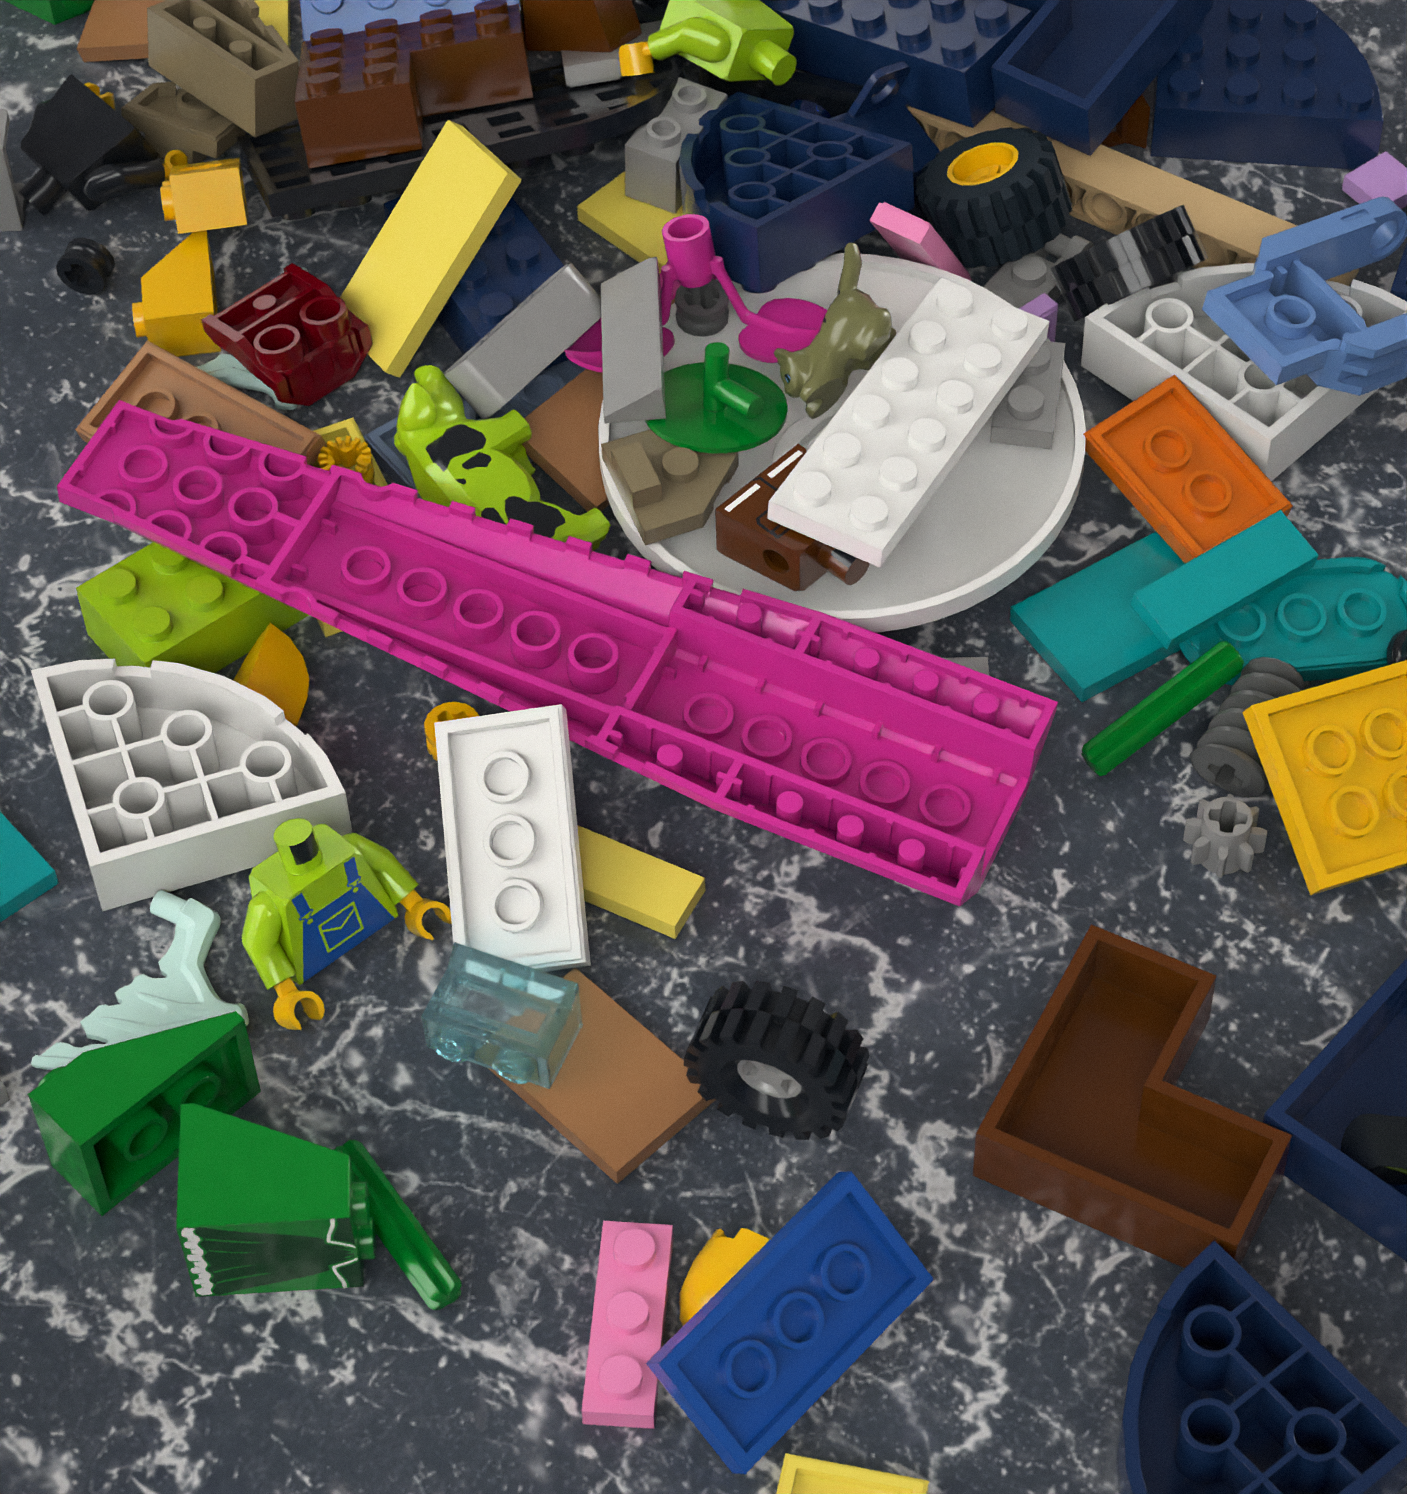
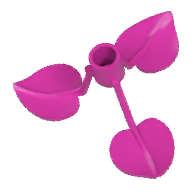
M696 214L682 215L671 219L663 226L662 235L668 262L661 267L660 273L663 356L668 354L675 343L673 332L663 326L669 321L671 303L675 298L676 290L680 285L686 288H698L708 284L712 279L719 280L738 317L744 324L748 325L740 332L738 341L741 350L750 358L761 362L778 363V359L774 355V351L777 348L793 352L811 344L827 312L825 308L801 299L783 298L765 303L757 314L749 311L725 270L723 257L716 256L710 224L705 217ZM600 318L570 348L564 351L571 362L586 369L603 373L602 325Z

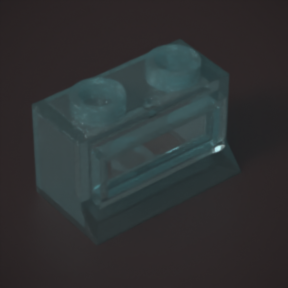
M454 942L447 970L422 1014L426 1045L449 1061L456 1063L469 1061L495 1070L496 1073L510 1082L517 1084L530 1082L550 1089L583 1025L578 983Z

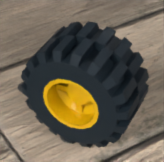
M1000 128L963 138L937 153L935 159L925 164L921 169L922 174L916 179L915 185L917 189L915 191L925 220L933 226L965 268L992 267L1009 261L1019 260L1023 256L1043 248L1046 242L1054 240L1061 233L1060 229L1066 226L1070 220L1069 213L1072 211V203L1054 146L1051 141H1048L1046 135L1041 132L1033 133L1032 129Z

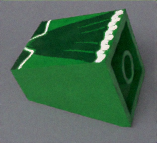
M195 1103L181 1104L176 1229L195 1296L364 1287V1260L376 1259V1230L374 1217H369L367 1182H355L350 1155Z

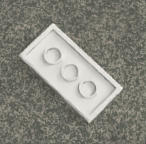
M559 704L435 722L456 979L464 983L591 966L566 708Z

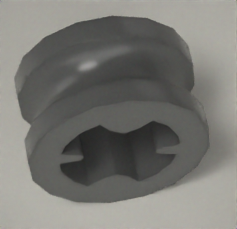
M712 279L708 284L698 288H686L680 285L676 290V321L684 332L693 336L705 337L720 332L727 325L729 319V299L720 282Z

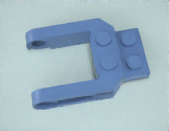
M1378 197L1262 238L1253 274L1207 291L1202 310L1275 385L1307 374L1317 386L1360 396L1407 378V313L1367 327L1365 320L1325 280L1375 263L1391 255L1407 237V215L1390 198Z

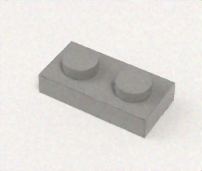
M1045 341L993 412L990 443L1045 449L1052 448L1065 343Z

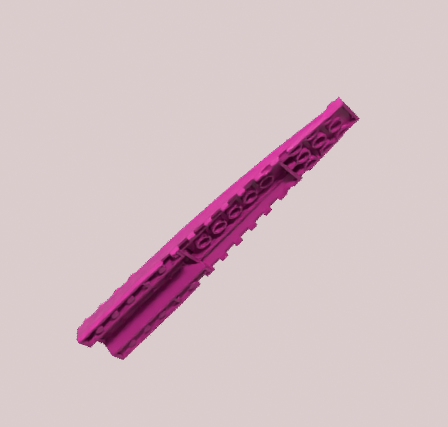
M121 400L116 403L57 485L59 502L117 524L268 597L315 617L510 712L562 704L567 711L570 741L703 805L957 906H961L979 892L1024 800L1057 710V701L816 610L743 589L741 595L714 588V580L687 571L683 572L682 578L651 569V561L627 554L625 560L601 554L592 551L591 542L571 536L568 537L566 543L535 534L534 525L510 518L506 525L476 516L475 507L452 501L450 506L446 507L418 498L417 490L396 483L383 487L364 481L362 473L332 465L329 471L307 464L306 456L184 419L170 420Z

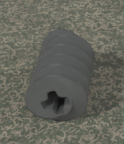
M1260 657L1251 659L1244 666L1241 677L1231 687L1230 694L1221 703L1219 712L1211 719L1208 730L1198 740L1197 748L1190 754L1192 766L1202 778L1234 795L1246 798L1258 797L1265 791L1267 777L1245 721L1243 711L1251 705L1305 690L1306 685L1302 676L1291 664L1275 658Z

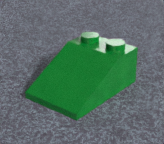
M234 1011L83 1052L66 1066L57 1067L47 1073L37 1088L28 1094L51 1165L103 1216L179 1157L181 1104L195 1103L232 1115L258 1095L261 1089L245 1020Z

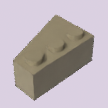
M166 0L147 8L148 63L151 68L255 138L262 134H268L274 129L298 119L295 107V94L299 60L273 25L265 26L259 18V7L254 0Z

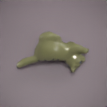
M851 242L845 246L837 297L830 304L820 329L811 344L793 352L782 348H777L774 351V355L778 359V365H780V376L784 383L785 393L792 398L800 397L807 403L805 411L811 419L821 416L839 400L848 385V378L852 371L858 369L870 370L896 336V330L892 327L891 314L888 309L877 306L870 295L857 289L862 260L859 247Z

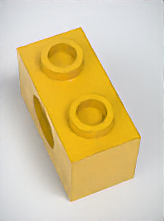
M240 158L173 166L169 175L170 180L162 181L160 192L165 221L176 220L178 234L247 225L248 207Z

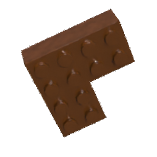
M490 0L475 5L474 12L453 15L452 10L439 9L421 14L419 16L420 21L398 25L396 19H381L366 24L365 31L343 34V30L340 28H330L312 33L310 35L311 40L302 41L295 94V107L308 167L315 168L422 149L424 116L533 98L531 66L519 4L507 6L506 0Z
M1091 924L976 1132L973 1176L1183 1268H1186L1214 1240L1241 1265L1283 1179L1292 1135L1175 1086L1210 1019L1217 976Z

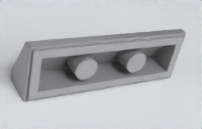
M651 257L601 283L604 423L666 419L661 282L657 257Z

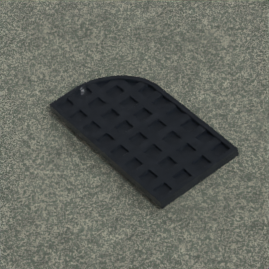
M677 55L662 61L653 59L654 73L622 76L617 80L576 87L566 85L563 64L531 71L533 98L424 116L422 149L315 168L308 167L299 123L276 128L272 132L262 134L256 138L251 134L237 137L241 159L271 216H282L284 220H299L315 214L316 207L338 203L340 207H356L370 202L373 194L394 190L396 194L402 195L447 120L463 126L510 169H522L537 164L540 161V156L557 152H561L563 156L587 154L595 149L594 143L616 137L648 123L663 112L672 97L678 77L686 79L683 62Z

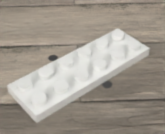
M940 277L769 500L767 519L877 567H881L1045 342L1049 321Z

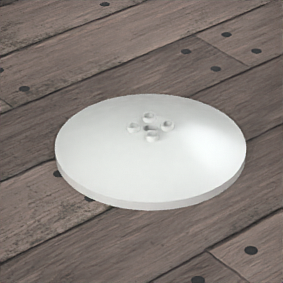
M833 253L818 261L813 268L800 271L777 284V287L770 292L749 293L742 289V285L733 282L746 308L755 314L758 313L765 303L783 298L809 301L828 310L832 301L837 297L844 253ZM860 254L862 266L857 289L870 295L877 306L888 309L896 335L940 277L1011 305L988 289L942 269L900 258ZM730 300L728 301L729 319L727 325L720 332L705 337L693 336L684 332L676 321V304H672L669 321L663 327L673 332L675 343L668 354L664 356V372L679 366L704 362L705 347L713 342L724 343L730 349V364L755 370L770 378L780 387L787 399L788 412L783 428L775 437L762 445L738 452L739 466L730 482L726 483V485L724 484L713 503L714 510L703 528L649 545L644 544L602 459L601 444L646 431L650 428L644 420L604 423L602 401L598 436L600 470L604 490L613 514L624 533L645 559L650 560L651 564L658 571L681 578L683 577V572L687 571L713 579V587L741 595L743 589L822 612L875 633L906 629L937 621L961 612L993 596L1018 579L1040 559L1062 530L1077 499L1084 471L1086 437L1083 434L1086 432L1083 405L1076 383L1064 361L1051 449L990 443L992 413L881 567L870 564L864 576L853 585L845 584L828 571L806 590L793 591L716 550L715 509L797 444H800L808 451L869 370L858 369L852 371L848 378V385L839 400L821 416L811 419L805 411L807 403L800 397L792 398L785 393L778 363L754 360L741 350L738 337L740 332L748 325L740 320Z

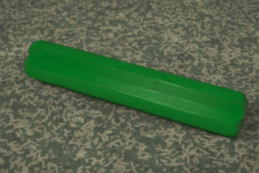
M1228 641L1217 643L1085 743L1082 747L1081 755L1086 764L1097 775H1106L1242 671L1244 664L1239 652Z
M352 1139L342 1146L335 1147L333 1150L350 1155L355 1182H367L369 1217H374L376 1234L427 1306L437 1311L458 1300L461 1296L460 1278L362 1142Z

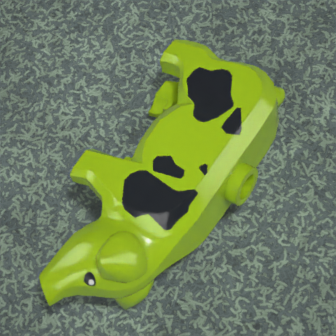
M425 365L414 371L417 383H413L408 388L401 401L396 425L397 432L394 435V445L407 458L415 486L423 500L449 507L451 502L455 501L475 507L476 516L506 525L510 518L534 525L535 534L565 543L568 537L571 536L591 542L592 551L599 548L600 542L606 538L611 527L609 521L599 509L593 508L587 513L575 515L555 504L541 500L539 489L531 476L535 473L536 469L530 463L526 449L522 445V443L531 439V428L518 411L513 409L502 417L490 419H466L461 396L438 367Z

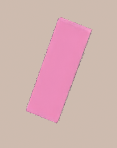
M879 202L869 221L901 259L933 266L961 276L969 281L972 280L968 271L929 222L884 202L882 204Z

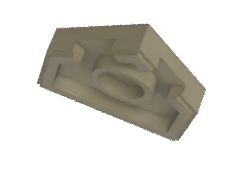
M174 82L153 83L121 108V116L138 131L145 133V139L160 155L159 158L165 159L166 154L172 150L184 152L188 157V164L201 163L207 156L217 159L237 142V137L246 135L245 130L184 89H176Z
M651 429L601 444L602 459L645 545L703 528L714 510L713 503L724 484L726 485V483L730 482L739 466L738 452L704 453L692 451L691 449L678 447L663 440Z

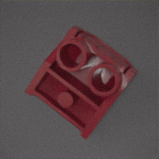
M291 263L283 268L284 272L215 316L209 314L201 319L205 333L212 341L233 355L250 373L271 388L281 403L310 406L354 378L373 343L368 325L346 307L345 302L336 296L328 284Z

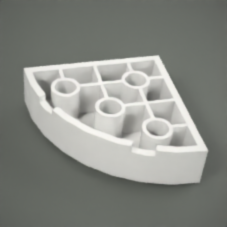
M1255 263L1201 267L1178 273L1177 282L1157 286L1152 289L1146 287L1113 304L1108 305L1106 303L1085 317L1081 366L1133 401L1171 376L1176 375L1271 482L1378 390L1376 389L1360 396L1317 386L1307 374L1275 385L1202 310L1207 291L1251 276ZM1353 279L1351 287L1325 280L1365 320L1367 327L1407 313V301L1384 289Z
M115 659L78 660L31 670L102 911L154 897L159 890L171 892L253 868L278 851L274 841V832L280 824L290 819H305L311 823L312 827L317 824H327L341 836L353 833L346 792L327 755L309 733L304 735L300 729L285 719L284 710L264 695L219 674L180 663L152 660L150 668L117 666Z

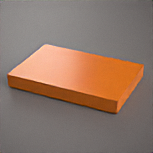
M1176 375L1171 376L1083 434L1086 437V453L1184 563L1200 556L1279 510L1287 517L1293 507Z

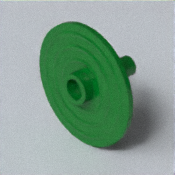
M713 342L705 347L704 362L687 364L664 372L666 419L644 421L657 436L678 447L704 453H733L757 447L775 437L783 428L787 419V399L780 387L767 376L747 367L730 364L729 347L724 343Z

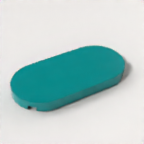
M1342 557L1319 559L1314 567L1178 645L1190 664L1220 641H1228L1241 655L1244 661L1243 668L1251 659L1268 657L1291 664L1302 676L1303 681L1350 677L1388 666L1387 648L1391 638L1397 632L1407 629V581L1401 575L1397 579L1393 574L1384 571L1386 565L1369 558ZM1241 672L1226 684L1233 686L1241 677Z

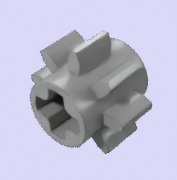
M1233 794L1214 799L1211 802L1201 799L1198 805L1197 818L1186 819L1183 841L1193 844L1191 863L1193 865L1202 864L1207 870L1216 873L1217 877L1220 878L1224 874H1231L1239 869L1247 873L1250 872L1254 853L1264 852L1267 838V830L1257 827L1260 809L1257 806L1249 808L1243 801L1234 798Z

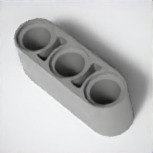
M569 262L540 285L461 356L443 375L481 419H487L509 402L601 318V297L574 265Z

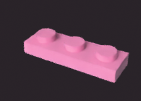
M603 1221L582 1402L583 1424L655 1428L659 1379L646 1363L663 1347L674 1239L673 1225Z

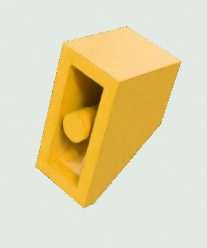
M207 230L192 232L141 277L142 302L132 303L136 337H147L149 342L177 357L221 352V347L217 346L205 333L201 319L209 314L213 316L218 314L215 272Z

